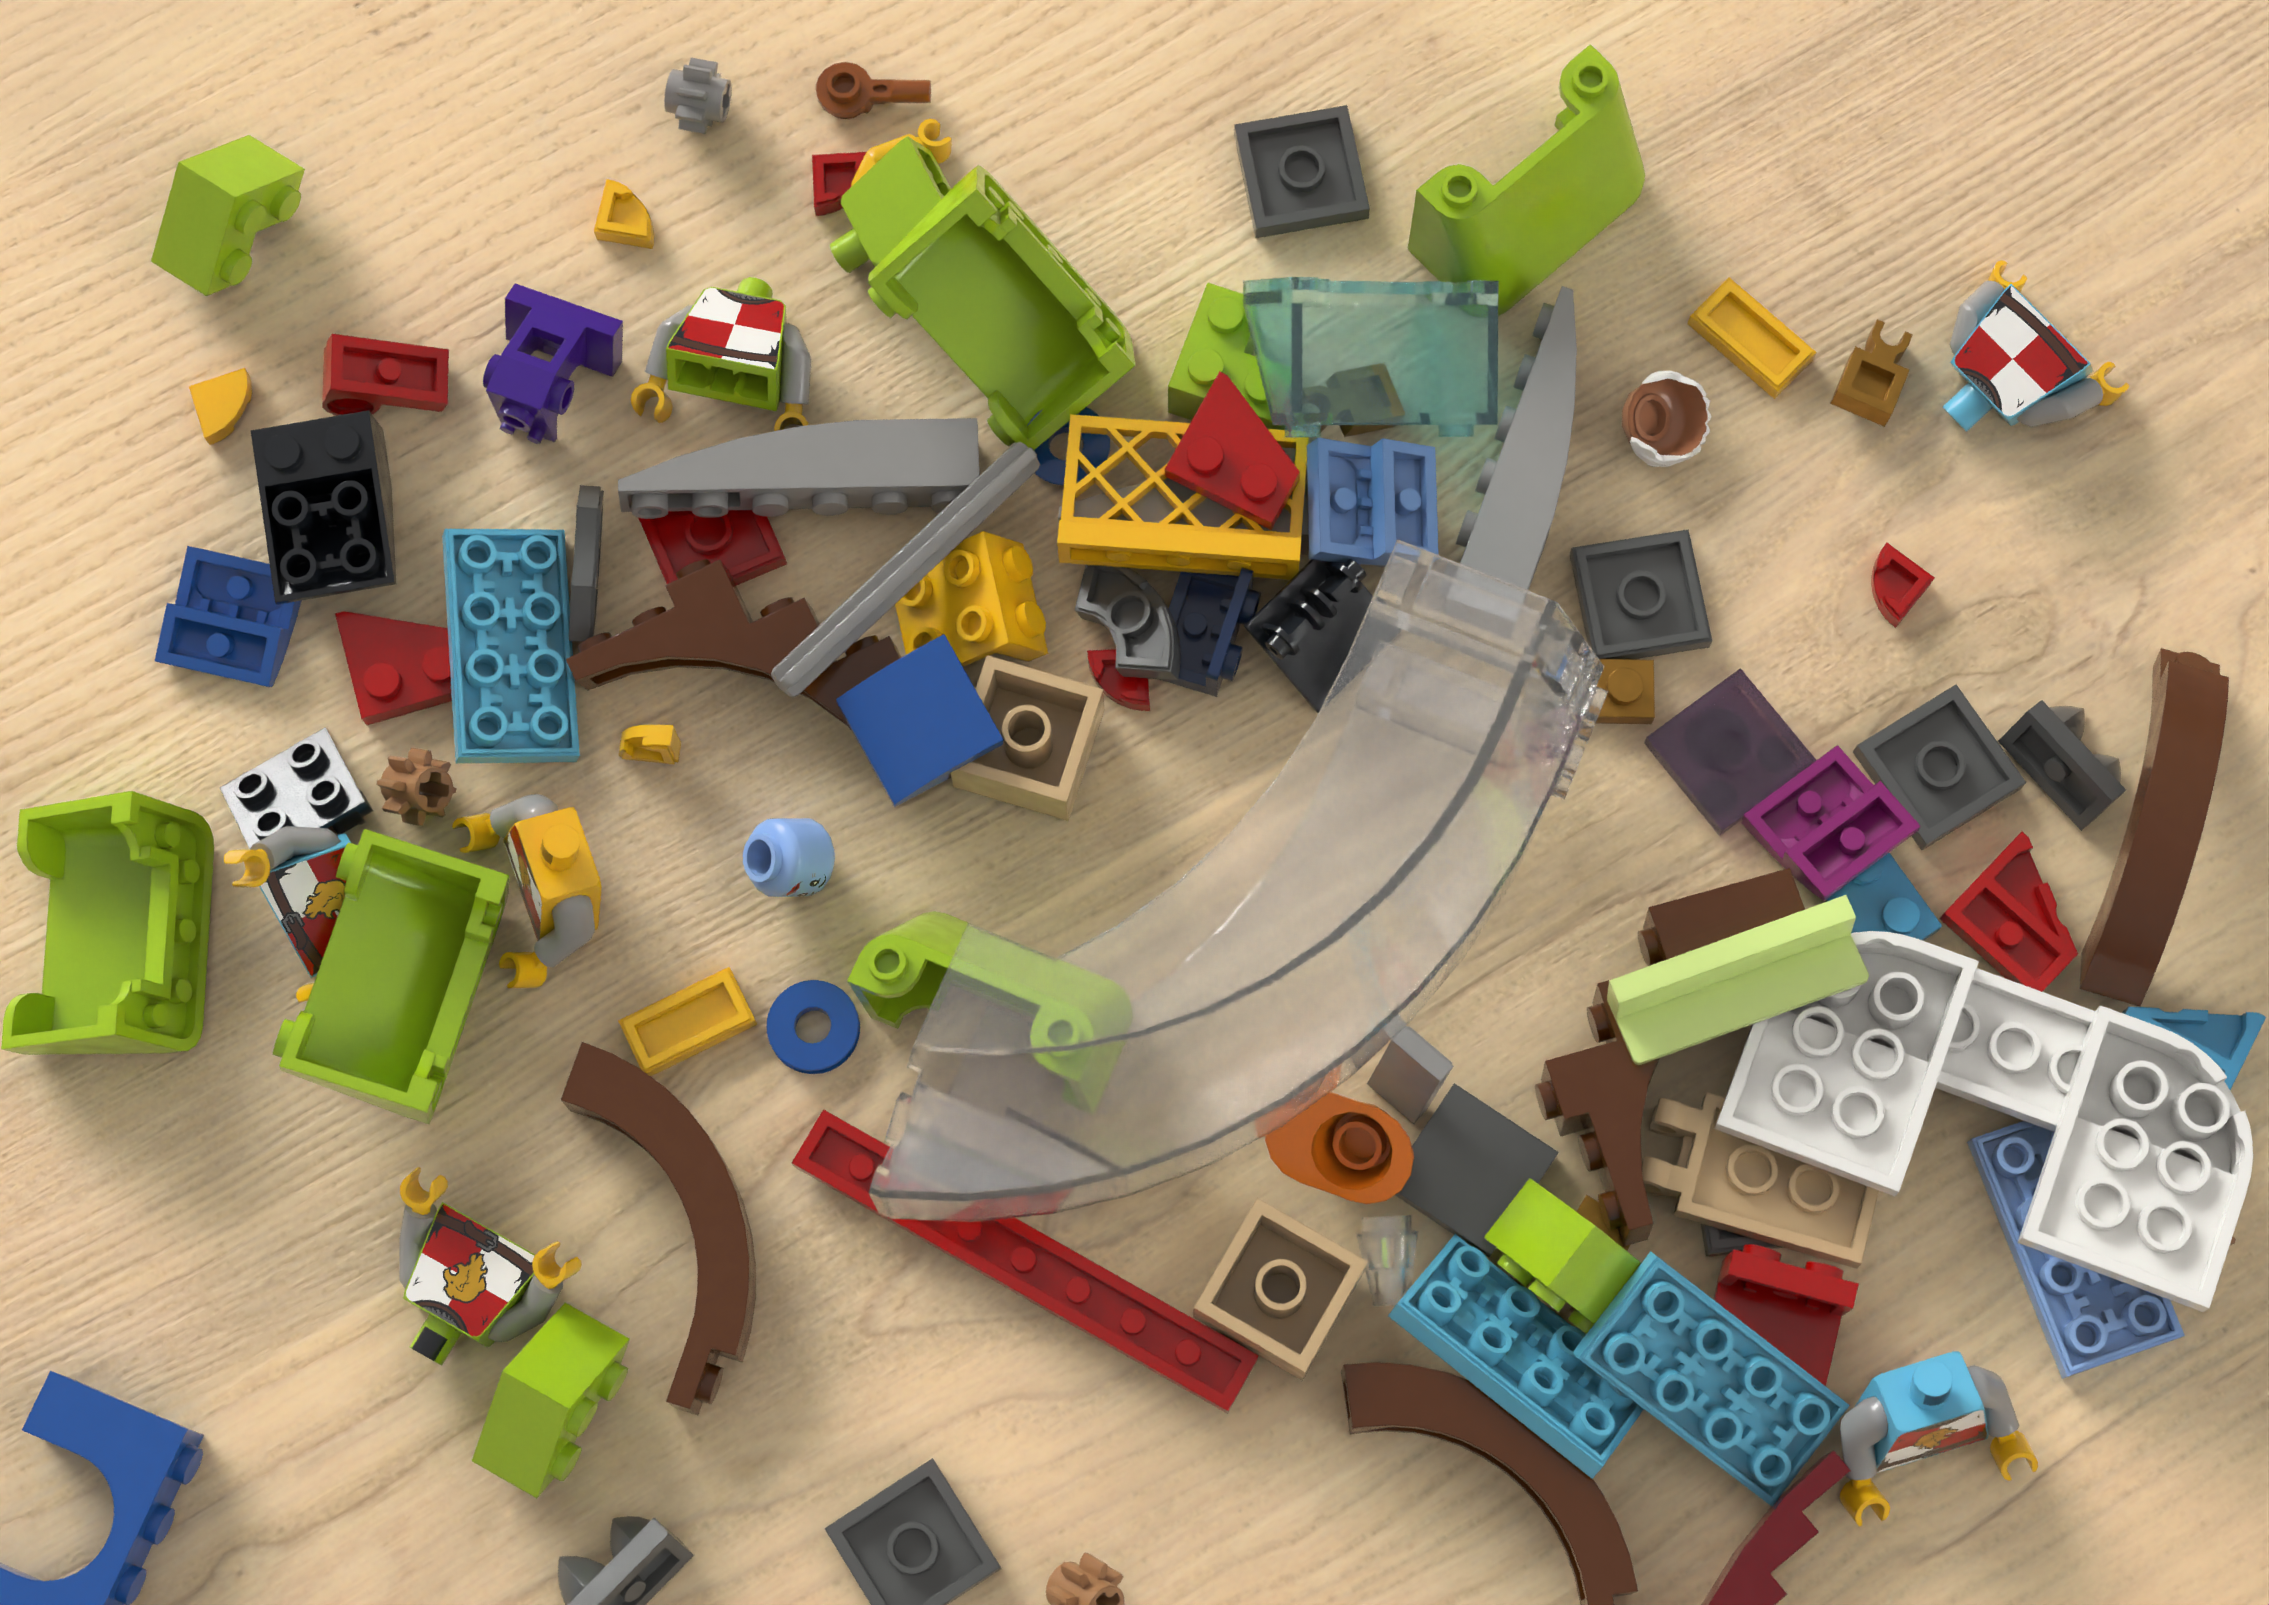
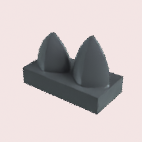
M2041 700L2029 709L1998 742L2082 831L2126 791L2120 783L2119 758L2109 755L2092 754L2080 741L2085 725L2084 708L2073 706L2048 707Z
M635 1516L613 1518L610 1531V1547L613 1559L604 1566L589 1558L579 1556L559 1557V1588L565 1605H646L694 1555L673 1533L655 1518L648 1520Z

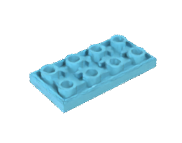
M445 529L442 535L456 764L577 762L580 757L575 679L566 661L567 658L573 656L572 641H569L570 605L564 530Z
M1454 1234L1388 1315V1317L1592 1479L1601 1470L1644 1410L1572 1353L1586 1336L1582 1330L1566 1322L1542 1303L1531 1290L1518 1284L1490 1262L1484 1253L1470 1246L1456 1234Z
M1651 1251L1572 1352L1584 1364L1770 1506L1775 1504L1850 1406Z

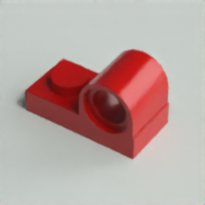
M331 334L324 348L322 408L326 412L337 416L368 410L371 414H374L382 405L442 412L448 404L449 349Z

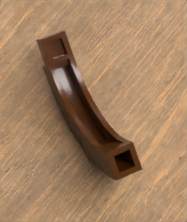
M2161 648L2153 665L2150 726L2138 788L2108 888L2081 953L2080 989L2141 1007L2164 952L2187 886L2204 828L2223 742L2229 677L2220 675L2219 664L2212 663L2197 653H2177Z
M581 1042L561 1101L571 1112L604 1123L626 1135L642 1147L659 1163L668 1175L681 1198L689 1218L695 1241L698 1265L697 1297L688 1339L666 1402L676 1409L699 1415L702 1403L712 1404L718 1392L723 1375V1367L716 1366L719 1355L743 1363L752 1330L756 1301V1261L752 1232L745 1205L733 1175L717 1147L690 1111L669 1090L633 1064L608 1051Z
M1374 1362L1343 1365L1341 1376L1350 1435L1370 1432L1413 1433L1449 1442L1484 1458L1523 1488L1554 1528L1573 1571L1580 1605H1614L1613 1597L1638 1592L1631 1557L1620 1526L1595 1481L1469 1380L1444 1371L1408 1364Z

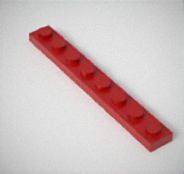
M824 1109L792 1161V1165L796 1169L1227 1414L1259 1358V1355Z

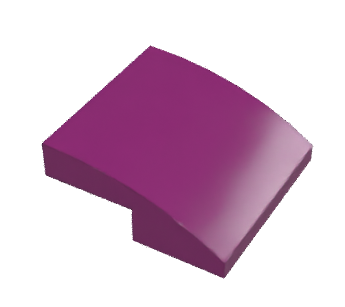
M1838 745L1743 814L1741 822L1773 858L1785 869L1790 868L1793 877L1823 901L1920 829L1919 823L1881 781L1873 785Z

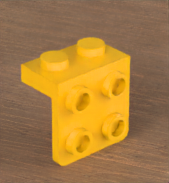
M985 531L964 539L895 604L906 655L945 634L963 667L995 653L1025 661H1032L1048 654L1044 636L1046 621L1042 610L1036 602L1031 580L1033 565L1030 556L1024 549L1023 543Z

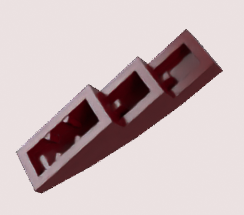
M1834 1450L1823 1455L1768 1509L1734 1551L1701 1605H1775L1787 1595L1770 1573L1819 1533L1802 1511L1851 1471Z

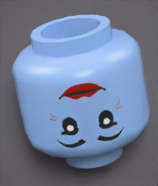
M810 818L767 819L756 826L743 850L745 872L756 889L769 897L812 896L825 887L831 878L835 864L834 847L830 835L823 825Z

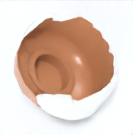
M1671 370L1657 371L1650 374L1639 387L1628 394L1622 409V428L1634 453L1646 464L1652 467H1669L1688 460L1701 451V445L1706 442V436L1710 433L1707 423L1711 415L1708 411L1710 400L1705 397L1706 392L1698 382Z

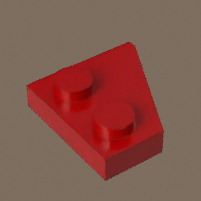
M1219 371L1165 467V477L1272 530L1300 480V471L1228 375Z
M346 611L335 613L361 719L366 725L452 701L448 628Z

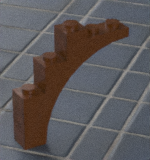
M705 559L685 566L677 572L678 580L665 585L675 606L674 608L667 611L665 607L647 610L632 620L634 627L613 637L609 632L590 637L579 644L577 647L579 653L567 658L566 661L575 681L588 691L630 675L672 668L725 669L770 680L775 683L771 676L773 668L810 635L820 623L813 608L805 598L795 602L792 597L783 598L769 604L761 610L762 618L753 622L730 571L720 560L710 563L709 560ZM877 635L868 636L856 641L845 651L846 657L838 661L836 659L800 695L811 699L850 728L836 703V699L881 669L902 658L890 636L880 641Z
M1788 868L1648 907L1643 930L1638 931L1639 946L1646 965L1650 966L1805 910L1792 872ZM1608 980L1597 983L1593 1006L1587 1007V1017L1595 1041L1597 1043L1606 1041V1044L1545 1061L1541 1077L1542 1083L1535 1084V1092L1543 1118L1545 1120L1554 1118L1560 1137L1582 1130L1585 1131V1134L1578 1136L1579 1147L1587 1170L1589 1172L1598 1170L1605 1190L1604 1193L1598 1194L1603 1220L1609 1231L1618 1229L1623 1246L1648 1240L1654 1224L1642 1177L1641 1124L1648 1086L1660 1058L1642 1065L1633 1063L1607 1001Z

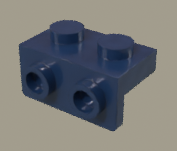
M1242 567L1239 577L1192 572L1180 573L1169 606L1180 637V672L1178 680H1159L1215 697L1218 695L1223 679L1233 682L1243 652L1242 646L1235 645L1240 625H1245L1256 615L1261 597V592L1252 590L1253 570Z

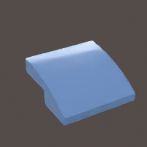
M1316 438L1307 445L1309 559L1346 563L1349 559H1352L1358 564L1425 565L1434 564L1439 561L1435 447L1384 438L1372 446L1324 438Z

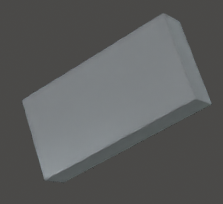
M1405 1025L1390 1041L1367 1084L1414 1124L1428 1109L1454 1066L1450 1060L1410 1026L1407 1027Z

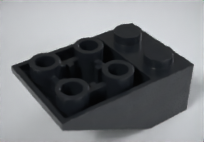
M368 410L250 430L275 603L279 605L395 585L396 568L392 485L384 432L371 412Z

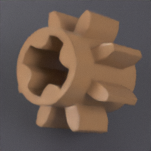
M418 748L410 749L408 759L389 756V766L383 772L381 779L377 780L376 784L380 787L381 793L386 800L382 807L383 811L401 815L402 822L423 826L426 814L443 818L445 816L444 808L448 805L457 789L453 787L452 779L447 773L451 767L450 762L432 759L431 751Z
M1084 1553L1079 1564L1063 1562L1053 1571L1047 1582L1046 1598L1051 1605H1124L1123 1592L1117 1587L1122 1581L1123 1575L1091 1554Z

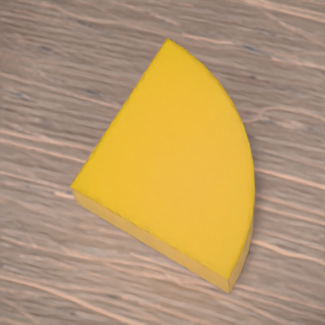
M606 179L594 228L596 239L653 249L654 229L644 204L627 186Z
M245 368L189 386L204 438L209 445L221 441L232 433L235 429L234 425L240 419L252 398V382Z
M673 725L633 726L623 730L618 755L626 760L675 764V762H679L681 741Z

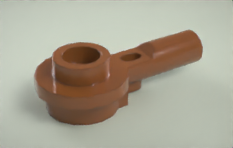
M841 62L829 66L821 73L817 80L816 93L818 102L826 112L840 119H851L861 113H869L873 104L931 103V80L871 79L866 70L859 65Z

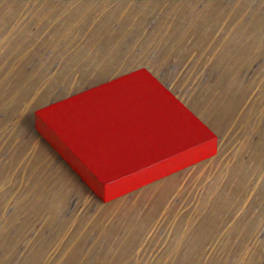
M728 510L726 515L714 518L699 517L694 515L692 511H668L666 516L660 518H639L666 584L678 580L676 574L685 566L705 559L709 560L710 563L720 560L730 571L736 586L787 565L786 558L768 517L756 515L752 510Z

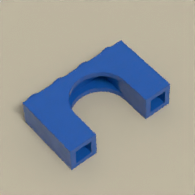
M50 1371L22 1431L86 1458L101 1471L109 1484L113 1497V1524L109 1537L99 1554L86 1567L68 1577L52 1581H42L0 1563V1605H131L139 1595L145 1582L147 1572L142 1566L152 1545H158L163 1541L173 1523L175 1510L171 1508V1505L181 1483L187 1485L193 1479L200 1466L203 1450L198 1447L204 1435L72 1378Z

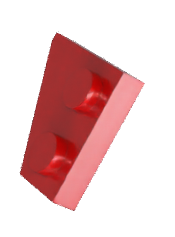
M2021 831L1939 919L2005 979L2043 992L2078 955V952L2067 927L2057 917V903L2048 882L2043 884L2030 853L2033 849L2029 837Z

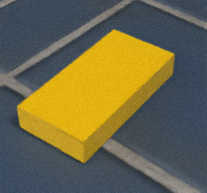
M1730 277L1690 315L1687 323L1774 399L1813 361L1817 353Z
M730 967L618 1020L640 1069L649 1076H653L758 1025Z

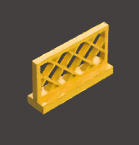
M1070 414L1061 520H1059L1057 539L1059 563L1239 576L1243 567L1253 570V577L1291 580L1299 572L1309 432L1268 429L1282 448L1296 449L1295 466L1300 471V480L1292 492V499L1289 498L1284 507L1291 514L1290 532L1264 531L1258 523L1234 511L1232 512L1235 515L1220 527L1203 526L1191 513V510L1203 502L1206 497L1196 492L1182 503L1163 482L1167 478L1165 477V467L1167 464L1155 473L1136 452L1137 449L1151 438L1167 439L1176 449L1190 423ZM1082 433L1108 435L1118 446L1119 450L1095 468L1080 452ZM1123 436H1130L1134 438L1127 442L1123 438ZM1128 457L1147 480L1125 498H1122L1106 481L1104 476ZM1080 466L1087 476L1077 483ZM1094 484L1115 505L1100 518L1074 517L1076 498ZM1156 488L1175 510L1159 523L1143 522L1131 506L1152 489ZM1123 514L1129 521L1115 519ZM1183 518L1188 525H1181L1175 523H1177L1180 519ZM1243 523L1248 529L1235 528L1239 524Z

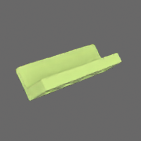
M1847 896L1838 897L1609 980L1607 1001L1633 1063L1636 1065L1645 1064L1865 984L1868 981L1869 973L1851 936L1856 915Z

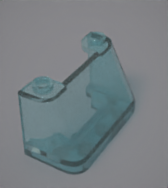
M1284 277L1243 281V306L1272 424L1285 425V437H1321V425H1439V437H1474V425H1498V281L1471 280L1461 283L1442 281H1329V279H1318V277Z

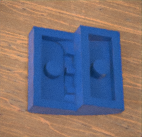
M187 546L175 604H166L155 662L273 687L287 652L301 601L279 605L275 603L269 563Z
M945 634L891 663L836 699L837 705L894 807L942 783L949 778V773L1003 745L1004 739Z

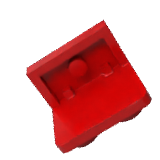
M1746 1244L1744 1245L1743 1252L1733 1249L1722 1260L1713 1300L1826 1386L1841 1318L1854 1308L1859 1284L1842 1279L1844 1271L1828 1264L1808 1261L1804 1269L1780 1262L1782 1254L1770 1248Z

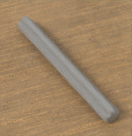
M1022 442L1014 443L773 668L771 676L778 688L790 697H796L1039 469L1040 463L1036 457L1037 454Z

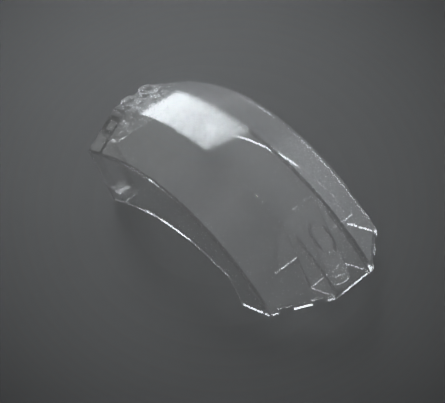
M1397 539L1349 654L1317 718L1276 780L1231 833L1177 883L1120 924L1056 959L968 923L916 1038L907 1064V1068L919 1072L912 1096L901 1092L897 1098L884 1140L891 1144L883 1164L879 1165L875 1171L869 1190V1195L879 1214L893 1219L975 1222L1055 1214L1131 1196L1210 1166L1279 1129L1353 1076L1413 1020L1465 958L1509 890L1545 816L1552 796L1565 800L1585 747L1574 742L1576 740L1587 745L1608 691L1597 687L1604 665L1559 603Z

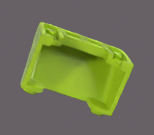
M1591 44L1574 57L1562 70L1559 92L1567 107L1556 117L1554 126L1559 131L1508 174L1492 185L1480 172L1472 167L1461 164L1451 165L1438 171L1416 190L1408 250L1467 310L1477 316L1485 318L1498 317L1510 310L1630 208L1641 195L1645 171L1619 77L1613 66Z
M977 165L963 177L869 273L868 283L871 288L868 290V294L876 306L890 318L896 313L904 319H909L913 316L988 398V406L992 415L987 419V422L995 435L1009 447L1013 443L1022 442L1034 451L1070 421V414L1077 415L1135 367L1132 339L1121 320L995 178L980 165ZM1039 411H1041V412L1034 418V420L1028 425V423L1030 422V420H1031Z
M134 791L20 809L17 838L18 854L29 871L50 879L42 994H19L6 1007L3 1019L1 1049L23 1055L144 1054L189 1051L195 1047L201 1038L204 1021L214 860V838L207 821L194 811Z
M364 829L358 845L350 842L347 843L338 866L336 878L346 881L344 889L345 898L305 1010L300 1011L296 1021L284 1019L274 1045L273 1055L282 1058L279 1067L283 1072L401 1116L430 1124L506 906L509 894V875Z
M936 911L922 913L868 942L861 951L847 980L871 1018L897 1029L903 1020V1016L913 1010L927 1008L939 1013L951 986L1035 1020L1030 1034L1034 1053L1040 1062L1064 1074L1065 1084L1062 1093L1064 1098L1090 1110H1094L1130 1030L1133 1019L1129 997L1123 988L1114 982L946 913Z

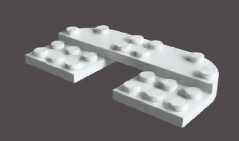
M1878 931L1851 933L1869 973L1868 981L1865 984L1752 1024L1714 1129L1896 1196L1900 1191L1935 1088L2055 1132L2018 1243L2198 1311L2205 1312L2210 1308L2248 1190L2252 1173L2253 1141L2246 1111H2240L2233 1094L2224 1082L2228 1077L2205 1052L2190 1041L2164 1028L2100 1005L2096 1011L1983 971L1977 968L1979 961L1903 934Z

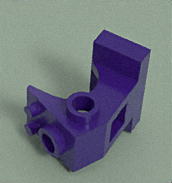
M515 283L505 297L506 340L510 342L501 356L494 354L489 360L484 372L483 386L487 388L486 392L502 423L500 430L510 435L514 434L515 429L527 432V439L535 444H540L543 438L555 442L557 440V415H563L571 403L574 394V382L569 380L577 366H583L613 377L621 365L623 321ZM537 350L554 357L549 362L532 356V353Z

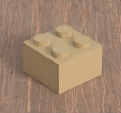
M987 655L975 689L1004 739L1003 745L951 772L953 787L1069 821L1105 711L1103 689Z
M1257 1198L1193 1308V1318L1303 1381L1365 1272L1368 1261Z

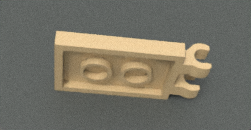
M1706 1093L1701 1109L1690 1107L1674 1100L1659 1098L1658 1105L1654 1108L1649 1131L1668 1137H1681L1683 1141L1677 1165L1644 1156L1642 1177L1647 1194L1678 1198L1673 1216L1857 1269L1862 1264L1879 1190L1714 1129L1725 1101L1724 1097Z

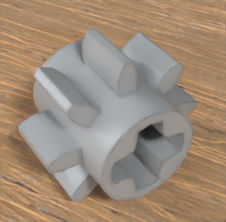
M690 58L689 65H684L683 71L672 69L666 84L664 106L666 112L674 113L675 118L679 119L678 129L706 134L707 127H712L713 121L723 123L726 120L731 103L732 83L731 80L721 78V74L717 73V62Z

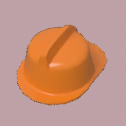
M1308 1090L1292 1094L1279 1103L1268 1119L1265 1141L1270 1158L1283 1174L1302 1184L1337 1195L1349 1201L1372 1204L1386 1201L1400 1192L1412 1174L1414 1153L1410 1137L1396 1119L1376 1105L1359 1102L1333 1092Z

